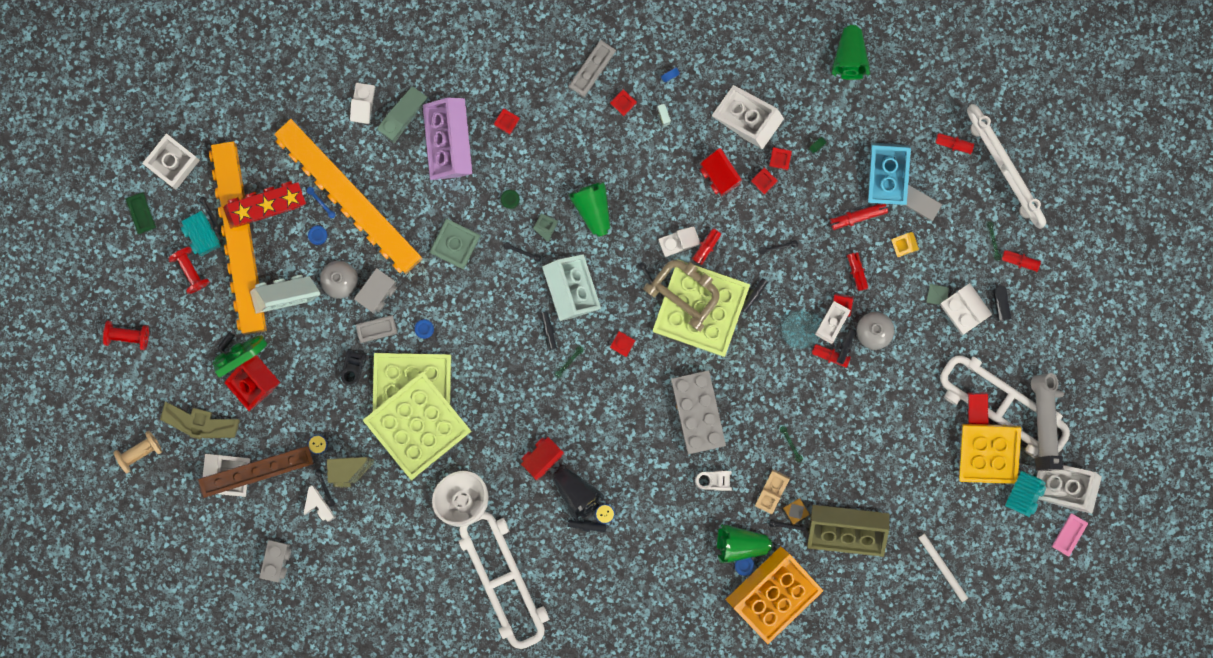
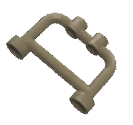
M680 260L669 261L651 284L646 283L642 289L654 298L659 292L691 315L692 318L688 324L701 332L705 327L702 323L719 301V291L712 284L713 279L705 273L702 276L697 273L698 268L691 262L685 264ZM677 267L711 292L712 298L701 313L661 284L672 268Z

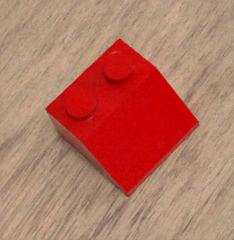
M721 148L700 163L701 169L699 171L705 179L709 178L712 183L710 187L715 195L719 193L720 197L740 185L742 179Z
M257 355L238 366L224 382L248 411L258 405L280 384L276 376Z
M542 437L535 444L537 448L532 453L528 451L521 458L523 460L521 465L537 481L565 454L549 437L546 439Z

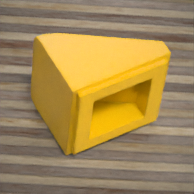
M913 232L891 239L897 257L919 250Z

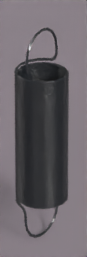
M231 331L228 332L217 348L224 352L235 335Z

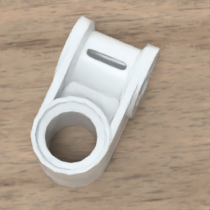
M732 471L701 472L695 477V485L703 490L732 491V487H730ZM705 475L708 477L709 483L707 486L700 485V476Z

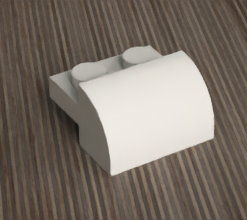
M970 283L940 304L961 335H964L992 315Z

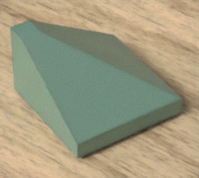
M541 213L533 229L549 242L558 221Z
M930 284L926 303L940 305L948 299L949 288Z

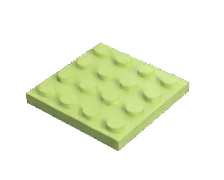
M696 266L698 268L697 273L701 276L705 273L713 279L712 284L716 286L720 294L717 305L702 323L705 327L701 332L697 331L688 324L692 316L667 297H664L652 332L725 357L750 284ZM675 267L667 289L701 313L712 298L711 292L681 269Z
M374 353L373 411L421 372L425 373L450 404L451 355Z
M421 372L363 420L411 480L472 432L424 372Z

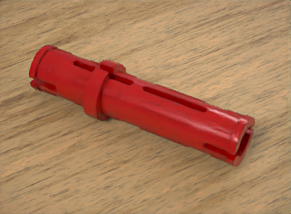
M880 203L852 213L849 211L845 215L831 218L830 224L838 222V224L831 226L833 231L848 225L851 227L854 226V223L888 214V209L879 210L886 207V204Z

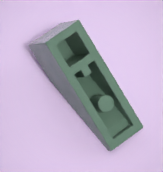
M412 86L377 128L378 132L395 143L428 97Z

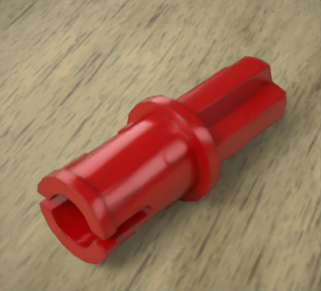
M938 133L935 143L951 148L952 151L958 150L970 155L974 148V143L958 139V136L955 138Z
M713 228L704 242L700 243L701 246L692 259L702 265L709 253L713 252L712 248L720 238L721 233Z
M1005 250L1002 255L1003 261L1017 265L1018 268L1023 267L1038 272L1041 264L1040 260L1027 257L1024 253L1021 255Z
M859 253L847 255L852 271L850 274L854 277L857 290L863 291L868 289L864 274L865 268L862 267Z
M815 344L812 350L813 355L828 360V363L833 362L847 368L851 358L847 356L844 364H839L837 362L839 352H836L834 348L831 350Z

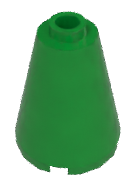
M848 25L843 29L832 66V74L835 77L839 74L842 75L841 79L860 80L863 79V75L867 74L868 77L870 74L862 29L858 28L857 25Z
M605 182L583 187L577 193L575 191L569 193L570 200L592 235L596 234L597 237L608 234L607 230L610 229Z
M724 524L718 530L717 549L721 551V555H718L720 563H729L766 555L772 548L771 539L767 535Z

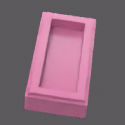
M1070 513L1051 547L1069 557L1088 523Z

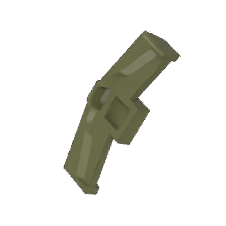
M166 401L164 402L160 418L161 421L196 439L235 438L240 419H211V412L195 408L192 409L190 415Z

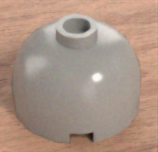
M337 260L330 262L323 268L320 274L321 288L332 298L341 299L349 297L358 286L357 271L351 264L345 261Z
M870 312L864 315L856 327V336L859 342L871 350H880L888 346L895 334L892 320L881 312Z

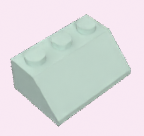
M584 254L559 259L542 266L560 321L601 309Z
M303 275L291 277L292 280L285 281V279L273 281L274 284L271 285L260 283L255 285L256 288L250 291L256 314L311 302L320 296V292L309 276L303 278Z

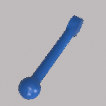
M308 187L307 193L318 201L327 211L330 218H334L335 212L331 211L315 194L314 188Z

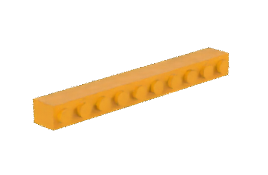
M292 119L274 134L278 138L276 143L282 149L286 147L290 151L288 155L295 163L301 162L303 165L301 169L308 176L312 174L317 179L314 183L321 190L325 188L330 193L327 197L334 204L338 202L342 206L340 209L347 218L351 216L355 220L353 224L360 232L363 229L367 232L368 236L366 238L373 245L377 243L382 248L379 252L386 259L390 257L395 262L392 266L399 273L403 271L407 274L423 259Z
M233 141L211 145L212 151H209L210 161L214 162L215 167L212 170V175L218 185V188H215L217 200L220 199L221 207H218L219 217L223 218L224 225L221 226V231L227 241V244H224L226 256L229 255L230 263H227L228 272L233 277V282H230L232 293H235L236 300L233 301L234 309L239 314V319L236 320L237 328L244 335L267 331L264 312L256 314L250 293L251 290L256 288L255 285L259 284L250 224L230 229L223 209L230 199L237 197L239 200L245 199L237 144Z

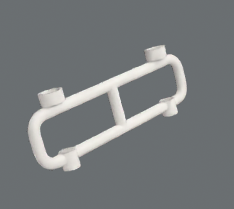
M969 105L967 113L973 123L970 128L971 133L976 137L981 136L1022 205L1019 210L1020 215L1024 218H1030L1037 228H1043L1046 225V219L1040 209V201L1033 198L992 130L990 118L984 116L977 105Z
M965 356L952 357L942 370L940 381L942 386L948 390L944 398L954 405H957L960 399L968 403V394L948 381V376L954 366L962 363L968 369L979 374L1008 394L996 413L988 408V417L999 425L1014 426L1002 418L1014 398L1036 412L1035 402L980 366L982 362L975 357H972L971 360ZM1056 411L1057 427L1062 430V436L1058 440V452H1060L1069 439L1070 430L1061 420L1063 416ZM1021 430V439L1028 443L1024 451L1033 458L1039 457L1038 441Z
M484 512L479 520L485 519L488 521L511 572L489 581L467 532L468 526L460 527L459 531L462 539L459 540V544L462 550H467L502 626L499 628L502 638H507L509 643L515 648H527L543 638L545 631L543 623L550 619L544 606L536 609L503 535L510 532L504 518L496 521L492 514ZM512 579L515 580L537 628V633L524 641H518L515 638L493 589Z

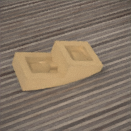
M773 469L755 506L773 514L790 477Z

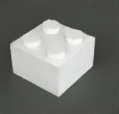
M166 134L142 164L176 190L200 160Z

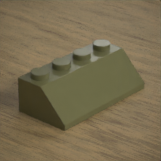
M368 457L327 459L328 483L333 484V487H351V484L356 483L374 464V459Z
M812 505L807 548L884 557L889 534V513Z

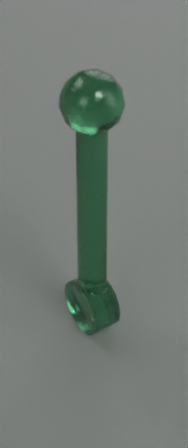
M989 221L987 228H989L995 252L994 259L998 261L1002 256L998 252L993 230L994 223Z
M577 347L574 355L560 371L555 372L556 378H561L562 373L573 360L584 352L583 347Z
M780 427V432L784 434L796 456V462H802L803 457L798 454L787 433V427Z

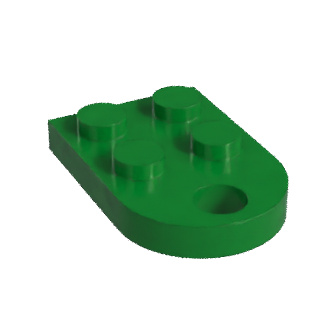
M262 335L256 336L243 344L238 343L234 345L230 352L218 355L213 362L217 376L219 378L260 353L267 345L265 338Z

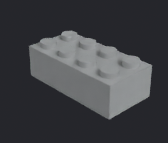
M709 370L671 379L687 454L690 455L725 447L726 443Z

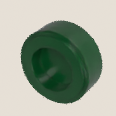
M822 136L809 147V151L815 154L827 141Z
M514 190L504 191L501 195L502 205L507 209L516 208L520 203L519 194Z

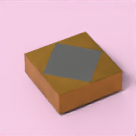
M800 498L783 508L792 524L810 515Z

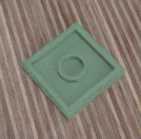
M446 219L429 253L464 270L481 235Z

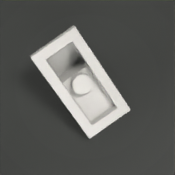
M356 83L354 98L351 99L350 121L370 123L375 93L374 85Z
M695 227L681 229L674 234L658 239L665 257L701 245Z
M834 301L815 335L832 344L851 310Z
M309 487L304 515L318 507L317 513L323 521L326 519L327 522H330L336 518L316 487Z

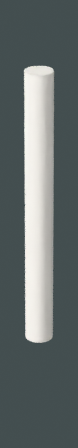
M925 534L921 535L919 540L961 602L967 600V595Z

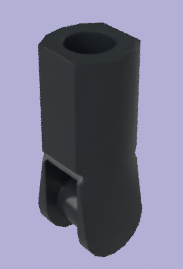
M1000 285L993 290L998 321L1010 320L1011 313L1007 289L1005 286Z

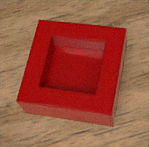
M623 89L610 104L624 117L637 102Z
M503 108L494 126L511 135L520 118Z
M773 147L769 167L788 171L792 151Z
M765 168L751 180V183L763 195L778 182Z
M835 293L833 302L835 301L851 310L848 315L850 317L854 297Z
M619 331L610 348L627 357L636 340Z

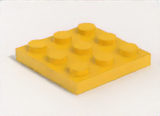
M962 424L959 482L1015 484L1018 479L1021 426Z

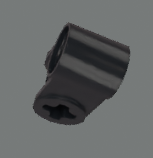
M348 348L341 373V380L346 386L353 387L358 384L365 366L367 353H357ZM354 373V381L347 382L345 380L346 375Z

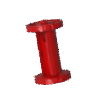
M191 247L183 248L168 258L169 262L178 261L191 286L186 289L187 294L197 292L210 283L209 279L201 280L189 260L187 255L192 252Z
M106 321L103 332L104 346H109L111 340L140 343V350H146L149 340V326L143 325L142 330L138 331L114 328L112 321Z

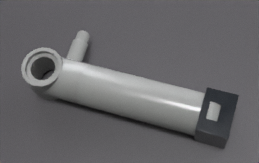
M1055 374L1035 375L1031 380V388L1036 394L1039 457H1035L1036 471L1064 470L1063 456H1059L1055 401V398L1063 397L1064 392L1057 390L1058 379Z

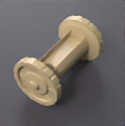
M150 431L145 433L147 439L122 454L118 450L113 452L118 464L126 474L130 472L129 465L152 451H155L157 454L162 453L157 439Z

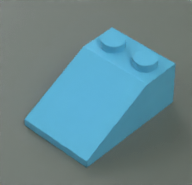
M871 143L868 203L907 205L910 145Z

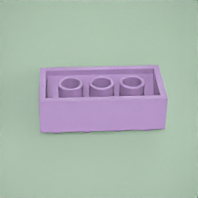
M444 98L424 104L423 114L430 180L456 178L472 174L465 99Z

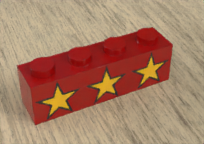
M292 181L281 184V188L275 189L274 186L263 190L264 193L258 195L256 192L245 195L246 198L239 200L238 197L228 200V204L223 209L230 229L303 207L306 202L299 182L293 184Z

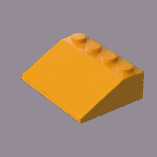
M780 546L725 600L769 644L823 590L797 561Z

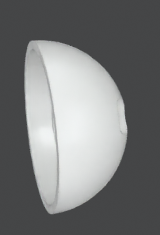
M458 471L449 474L439 482L433 493L432 505L434 512L439 519L451 526L463 527L473 524L482 517L488 505V490L485 483L478 475L469 471Z

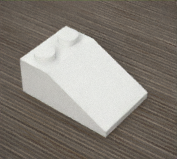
M734 85L712 114L713 118L761 149L765 147L784 120L777 108Z
M1063 465L1064 470L1038 471L1037 478L1046 482V491L1042 497L1039 496L1038 500L1082 512L1093 513L1102 476L1096 472Z

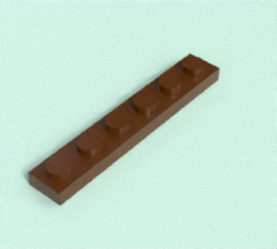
M304 446L199 478L197 482L201 496L205 498L313 465L309 446Z

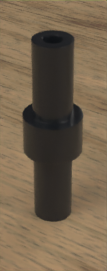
M762 278L756 288L750 291L747 295L748 299L743 304V312L747 313L753 303L759 300L761 292L769 283L767 280Z
M548 311L540 313L544 325L542 329L544 336L547 337L549 349H557L554 338L555 330L554 326H551Z
M849 328L845 340H842L840 345L841 351L837 359L839 364H844L847 354L851 352L852 341L856 333L855 329Z
M568 519L567 527L582 529L584 532H590V530L606 532V525L591 523L592 521L584 520L583 522Z

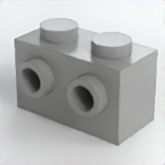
M376 268L354 300L375 314L376 311L380 312L385 306L384 300L386 297H391L397 289L395 287L397 283Z
M268 540L260 579L278 583L285 579L287 572L285 564L286 560L289 561L291 555L290 544Z

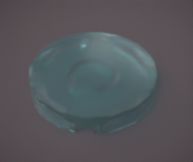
M806 311L791 313L782 324L783 339L789 346L795 349L811 347L818 339V336L815 334L819 328V323L812 314Z

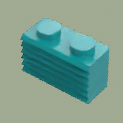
M199 211L181 221L183 224L181 230L186 238L190 237L192 241L190 247L194 254L198 253L202 257L222 246L203 211Z
M1021 471L1005 506L1030 518V515L1034 514L1037 510L1039 496L1042 497L1046 491V482Z

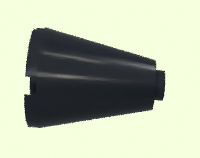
M559 468L554 473L553 481L575 521H579L578 517L580 516L582 519L587 517L599 506L597 503L599 499L604 500L605 496L602 492L569 468Z

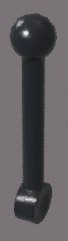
M201 197L199 202L203 204L215 226L214 230L220 233L221 226L218 225L206 203L207 199Z
M793 240L791 243L779 246L761 247L759 253L764 255L766 252L787 247L796 248L798 242Z
M509 242L504 243L506 250H514L533 258L536 262L541 260L539 254L534 255L511 246Z
M640 263L639 269L643 270L651 284L653 280L646 269V264ZM659 292L656 298H661L663 294Z
M317 469L315 475L319 478L327 496V504L333 507L335 501L329 494L322 477V471Z
M775 520L769 521L770 527L778 526L809 532L807 527L778 523Z

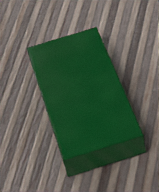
M144 192L125 198L138 235L157 228Z

